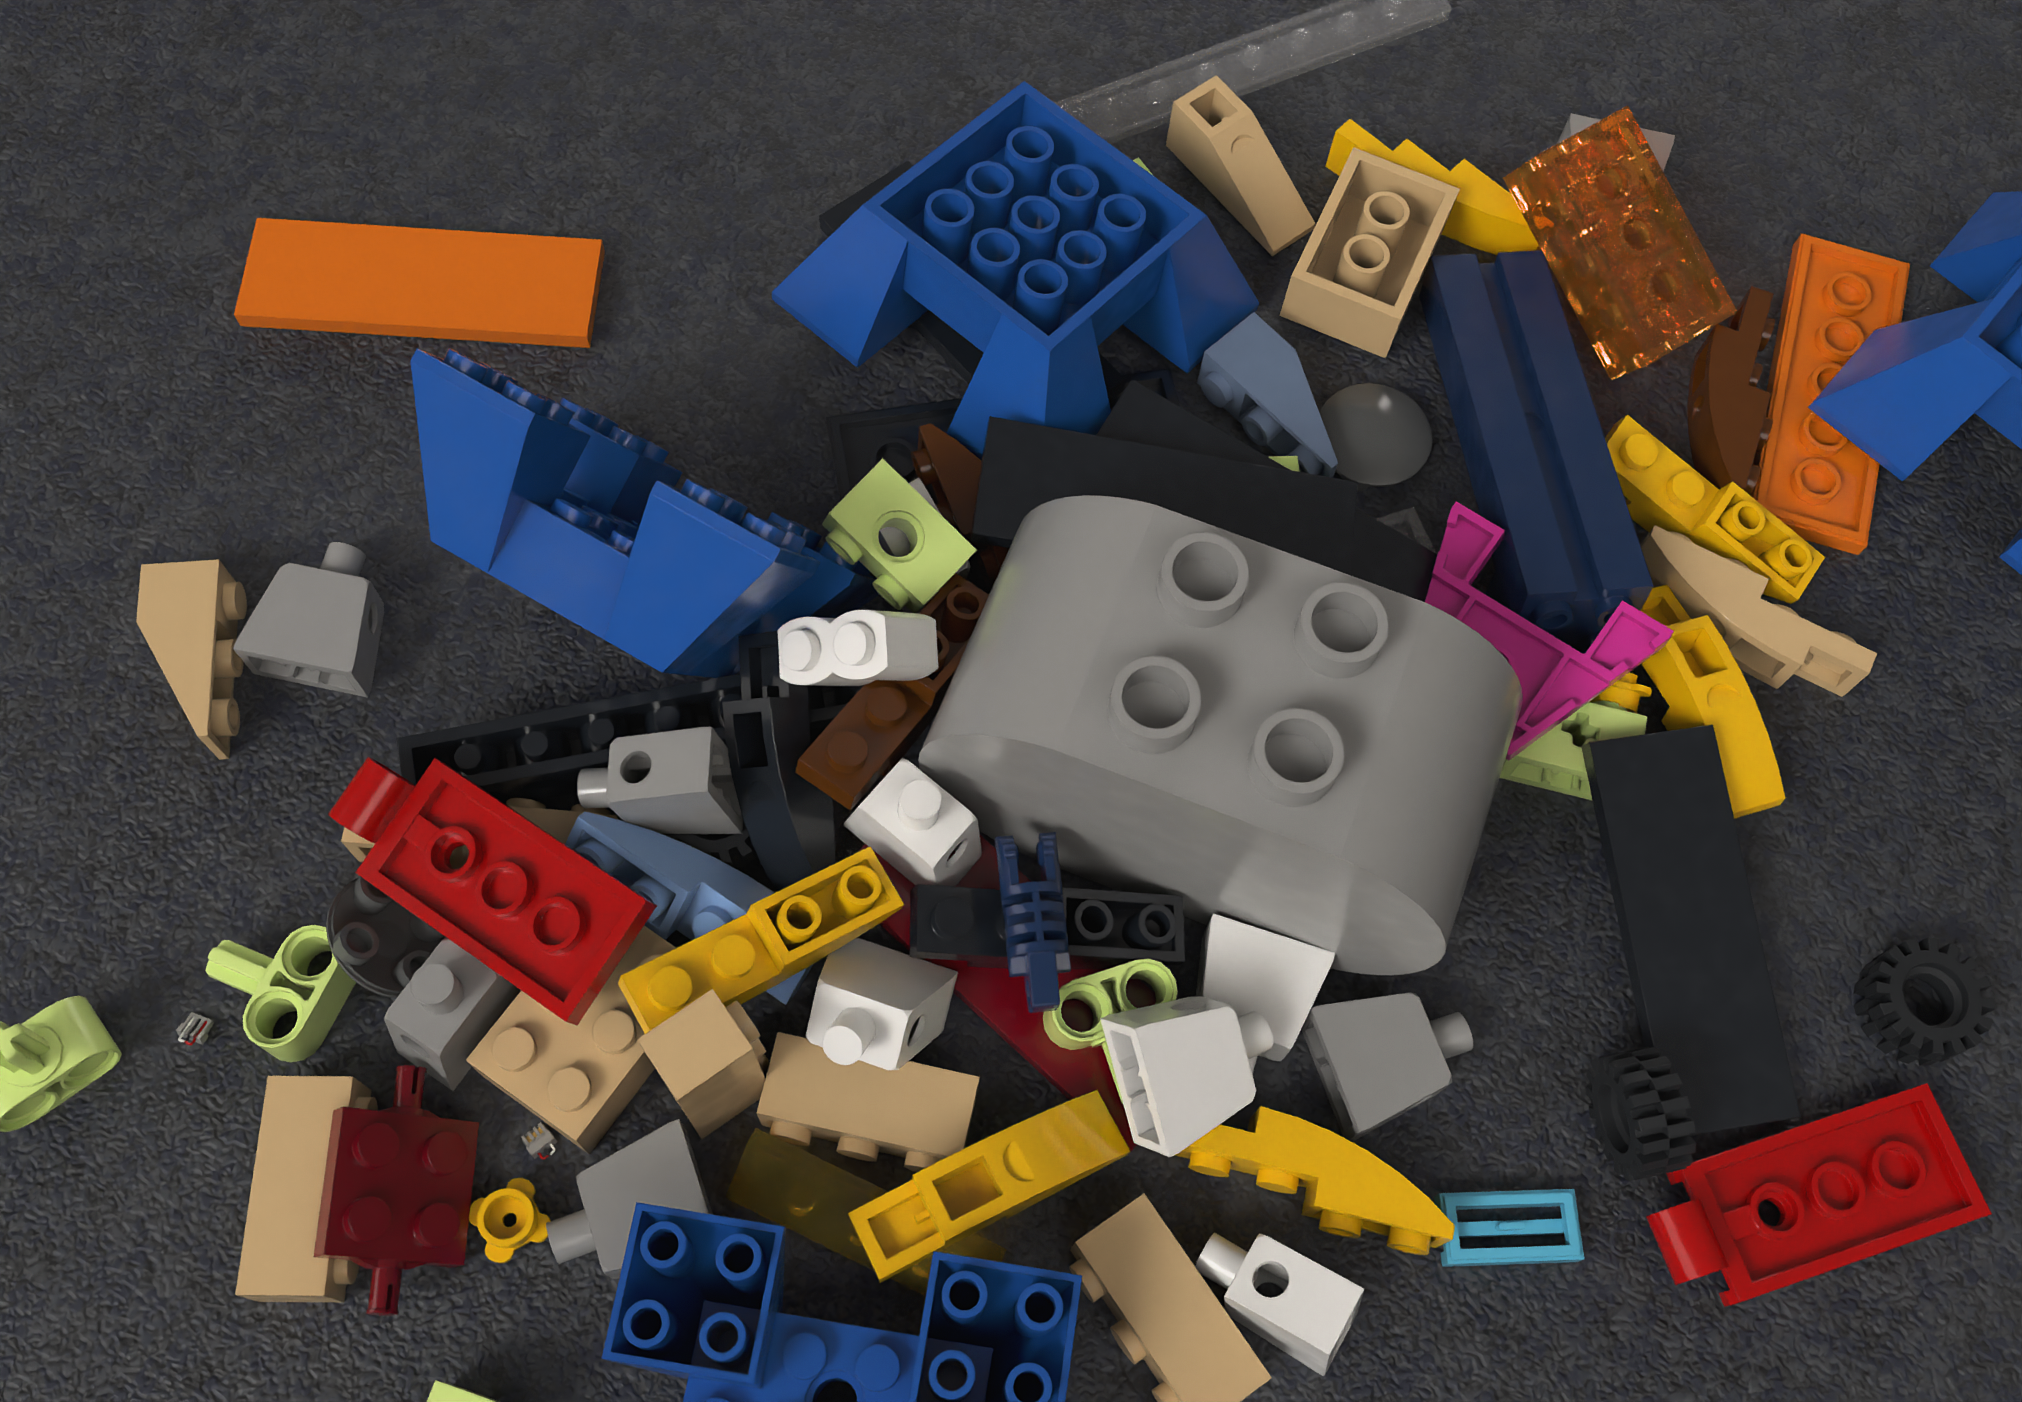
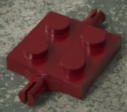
M413 1065L396 1067L397 1075L393 1107L378 1111L343 1106L333 1110L313 1257L350 1260L365 1269L372 1270L368 1310H366L368 1315H399L398 1305L402 1271L421 1265L453 1268L463 1266L465 1261L479 1122L440 1118L427 1110H423L422 1100L427 1068L421 1066L417 1068Z

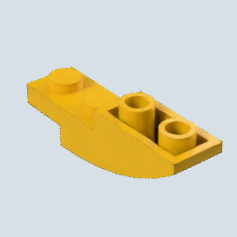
M1626 415L1614 424L1605 440L1623 495L1628 498L1626 504L1633 521L1649 533L1654 526H1658L1668 532L1683 534L1694 544L1721 557L1735 559L1744 563L1751 571L1769 579L1763 592L1764 595L1789 604L1799 600L1825 559L1824 555L1733 481L1721 489L1715 487L1629 415Z
M1663 585L1652 588L1641 612L1674 631L1670 640L1662 649L1641 663L1670 706L1661 722L1667 731L1713 725L1734 819L1781 805L1786 797L1767 729L1743 673L1726 642L1708 615L1691 619L1669 586Z
M870 846L751 904L745 915L621 975L618 985L646 1034L711 989L715 991L725 1007L736 1000L740 1005L867 932L902 909L904 903Z
M1095 1090L1012 1125L913 1174L912 1180L849 1212L848 1216L881 1283L932 1256L933 1251L939 1252L1005 1216L1008 1219L1123 1158L1130 1153V1150L1098 1090Z
M1260 1106L1249 1120L1248 1131L1218 1125L1175 1155L1190 1159L1188 1167L1191 1170L1210 1176L1229 1177L1230 1169L1256 1175L1257 1186L1274 1192L1296 1194L1298 1186L1305 1187L1306 1192L1302 1215L1320 1219L1319 1229L1329 1234L1347 1238H1360L1361 1230L1388 1236V1247L1416 1255H1428L1430 1247L1437 1248L1453 1240L1455 1225L1428 1196L1400 1172L1368 1150L1344 1137L1296 1116Z

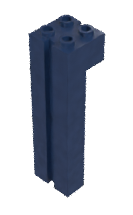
M1543 250L1498 252L1495 263L1480 264L1476 254L1431 256L1419 295L1480 516L1505 530L1504 539L1492 554L1495 571L1485 595L1584 654L1622 600L1641 611L1653 588V583Z

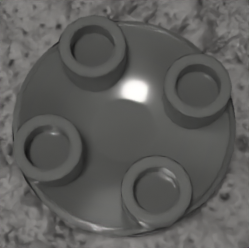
M1372 383L1346 387L1332 395L1319 412L1338 461L1335 471L1339 474V479L1358 482L1357 491L1365 490L1370 486L1387 487L1405 482L1423 468L1429 457L1432 447V432L1426 415L1414 400L1392 387Z
M361 876L348 883L339 891L333 899L327 914V939L338 964L356 983L374 993L387 997L397 998L410 982L414 973L424 964L438 944L446 938Z

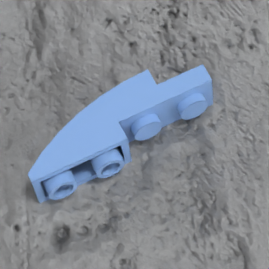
M586 811L577 817L565 843L656 904L657 907L644 926L664 940L676 930L690 940H694L745 915L751 904L775 893L721 860L683 842L622 820ZM813 964L768 989L766 992L786 1005L800 989Z

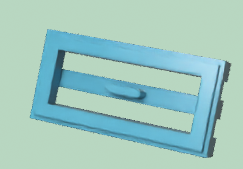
M1575 1189L1439 1193L1434 1196V1204L1455 1225L1453 1240L1443 1244L1444 1251L1440 1253L1442 1267L1567 1263L1584 1260ZM1560 1206L1562 1219L1457 1222L1456 1210ZM1564 1234L1565 1245L1461 1249L1459 1238Z

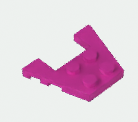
M1456 501L1450 510L1447 527L1436 558L1425 603L1448 613L1478 632L1505 657L1519 678L1523 702L1506 759L1509 761L1662 649L1668 643L1674 631L1622 600L1587 652L1584 654L1580 653L1471 586L1504 539L1505 530Z

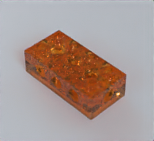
M1628 105L1539 153L1503 177L1611 380L1655 362L1737 313L1733 302Z

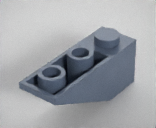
M1253 312L1204 351L1197 384L1201 386L1204 395L1213 405L1220 408L1224 407L1242 424L1245 433L1253 442L1260 446H1266L1276 456H1298L1300 472L1333 478L1338 461L1296 349Z

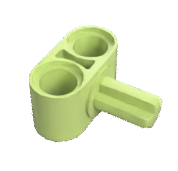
M318 925L304 926L290 933L280 946L274 959L231 940H223L210 951L208 955L209 961L205 970L209 977L252 995L243 1014V1029L251 1041L277 1059L286 1062L302 1061L318 1050L356 984L338 964L333 953L331 963L325 971L314 976L307 975V969L311 960L321 952L331 951L326 927ZM297 1011L298 1019L292 1031L282 1038L273 1039V1028L278 1019L288 1012Z
M1152 959L1131 961L1070 981L1059 989L1060 1005L1057 1010L1047 1011L1043 1014L1044 1030L1050 1040L1059 1047L1069 1050L1083 1049L1092 1046V1048L1103 1047L1122 1103V1097L1100 1018L1114 1013L1137 1009L1129 1002L1126 996L1125 988L1129 979H1141L1150 984L1155 992V1004L1176 1000L1178 992L1176 979L1170 969L1161 962ZM1078 999L1090 1007L1094 1020L1091 1030L1078 1032L1065 1024L1061 1014L1062 1003L1065 1000Z
M73 996L57 1001L22 1024L18 1023L10 1027L0 1021V1132L18 1130L40 1119L113 1069L120 1061L121 1051L86 997Z

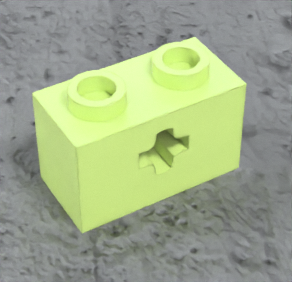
M1588 702L1511 760L1505 759L1500 778L1592 800L1581 746L1589 742L1644 735L1647 716L1628 712L1615 702Z

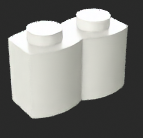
M854 610L844 613L837 618H796L785 623L777 630L780 678L791 684L861 686L875 680L911 681L924 678L939 668L936 620L924 614Z

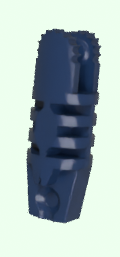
M1056 832L1040 833L1038 837L1039 842L1036 845L1038 864L1040 865L1041 881L1020 884L1018 875L1019 854L1013 835L995 837L1001 902L1005 921L1009 977L1024 976L1029 1013L1057 1010L1060 1005L1058 973L1071 971Z

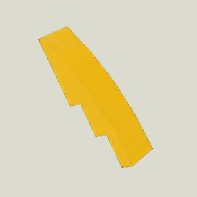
M1352 119L1346 121L1335 132L1325 167L1340 176L1353 147L1460 188L1442 235L1494 255H1498V252L1534 251L1541 249L1552 225L1466 159H1463L1449 171L1409 139L1404 140L1392 151Z

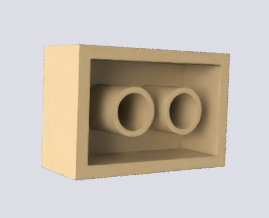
M1353 147L1292 273L1280 316L1386 359L1430 261V257L1444 230L1460 188Z
M643 926L578 1026L565 1022L529 995L520 991L466 1061L485 1079L590 1155L655 1069L637 1041L645 1033L618 985L621 975L676 949V947L646 926Z

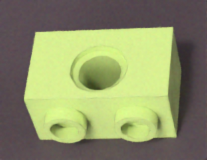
M883 458L828 513L822 523L830 532L825 537L826 541L842 559L851 565H854L859 560L877 578L872 584L876 591L890 605L898 610L906 606L913 613L921 609L977 551ZM886 527H894L904 532L910 544L908 555L895 557L887 554L880 546L878 539L879 530Z

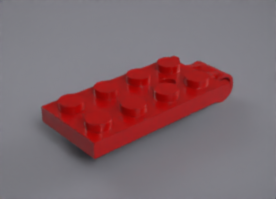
M367 757L328 813L332 819L348 830L375 844L355 872L562 1020L577 1026L657 907L656 904L436 758H434L415 786L394 770L371 757ZM466 845L469 850L466 863L459 869H453L450 864L452 852L457 847Z
M1928 1083L1692 1162L1690 1166H1686V1169L1666 1173L1671 1186L1683 1182L1690 1201L1648 1215L1646 1218L1674 1284L1678 1285L1721 1270L1729 1290L1718 1294L1724 1307L1991 1215L1992 1213ZM1763 1200L1771 1201L1778 1207L1780 1221L1776 1226H1770L1761 1219L1759 1205Z

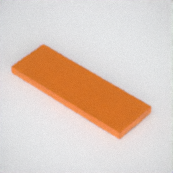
M257 218L234 316L239 325L244 327L590 348L605 250L602 239Z
M1801 233L1792 248L1767 391L1771 392L1766 417L1773 419V424L1765 445L1759 452L1755 453L1753 464L1760 466V473L1750 496L1804 540L1859 555L1867 547L1880 464L1810 410L1808 406L1874 330L1901 323L1910 263Z

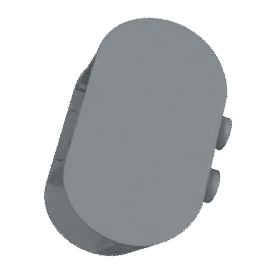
M1071 496L1039 505L1031 510L1021 522L919 753L918 762L919 769L974 814L978 819L980 832L994 840L997 836L1013 835L1018 852L1037 860L1036 845L1039 842V834L1056 832L1059 864L1062 870L1119 892L1183 896L1184 917L1208 925L1214 913L1334 952L1335 956L1330 969L1369 975H1404L1416 973L1434 966L1442 959L1446 952L1521 711L1523 694L1519 678L1514 669L1488 640L1460 620L1428 603L1158 505L1120 497Z

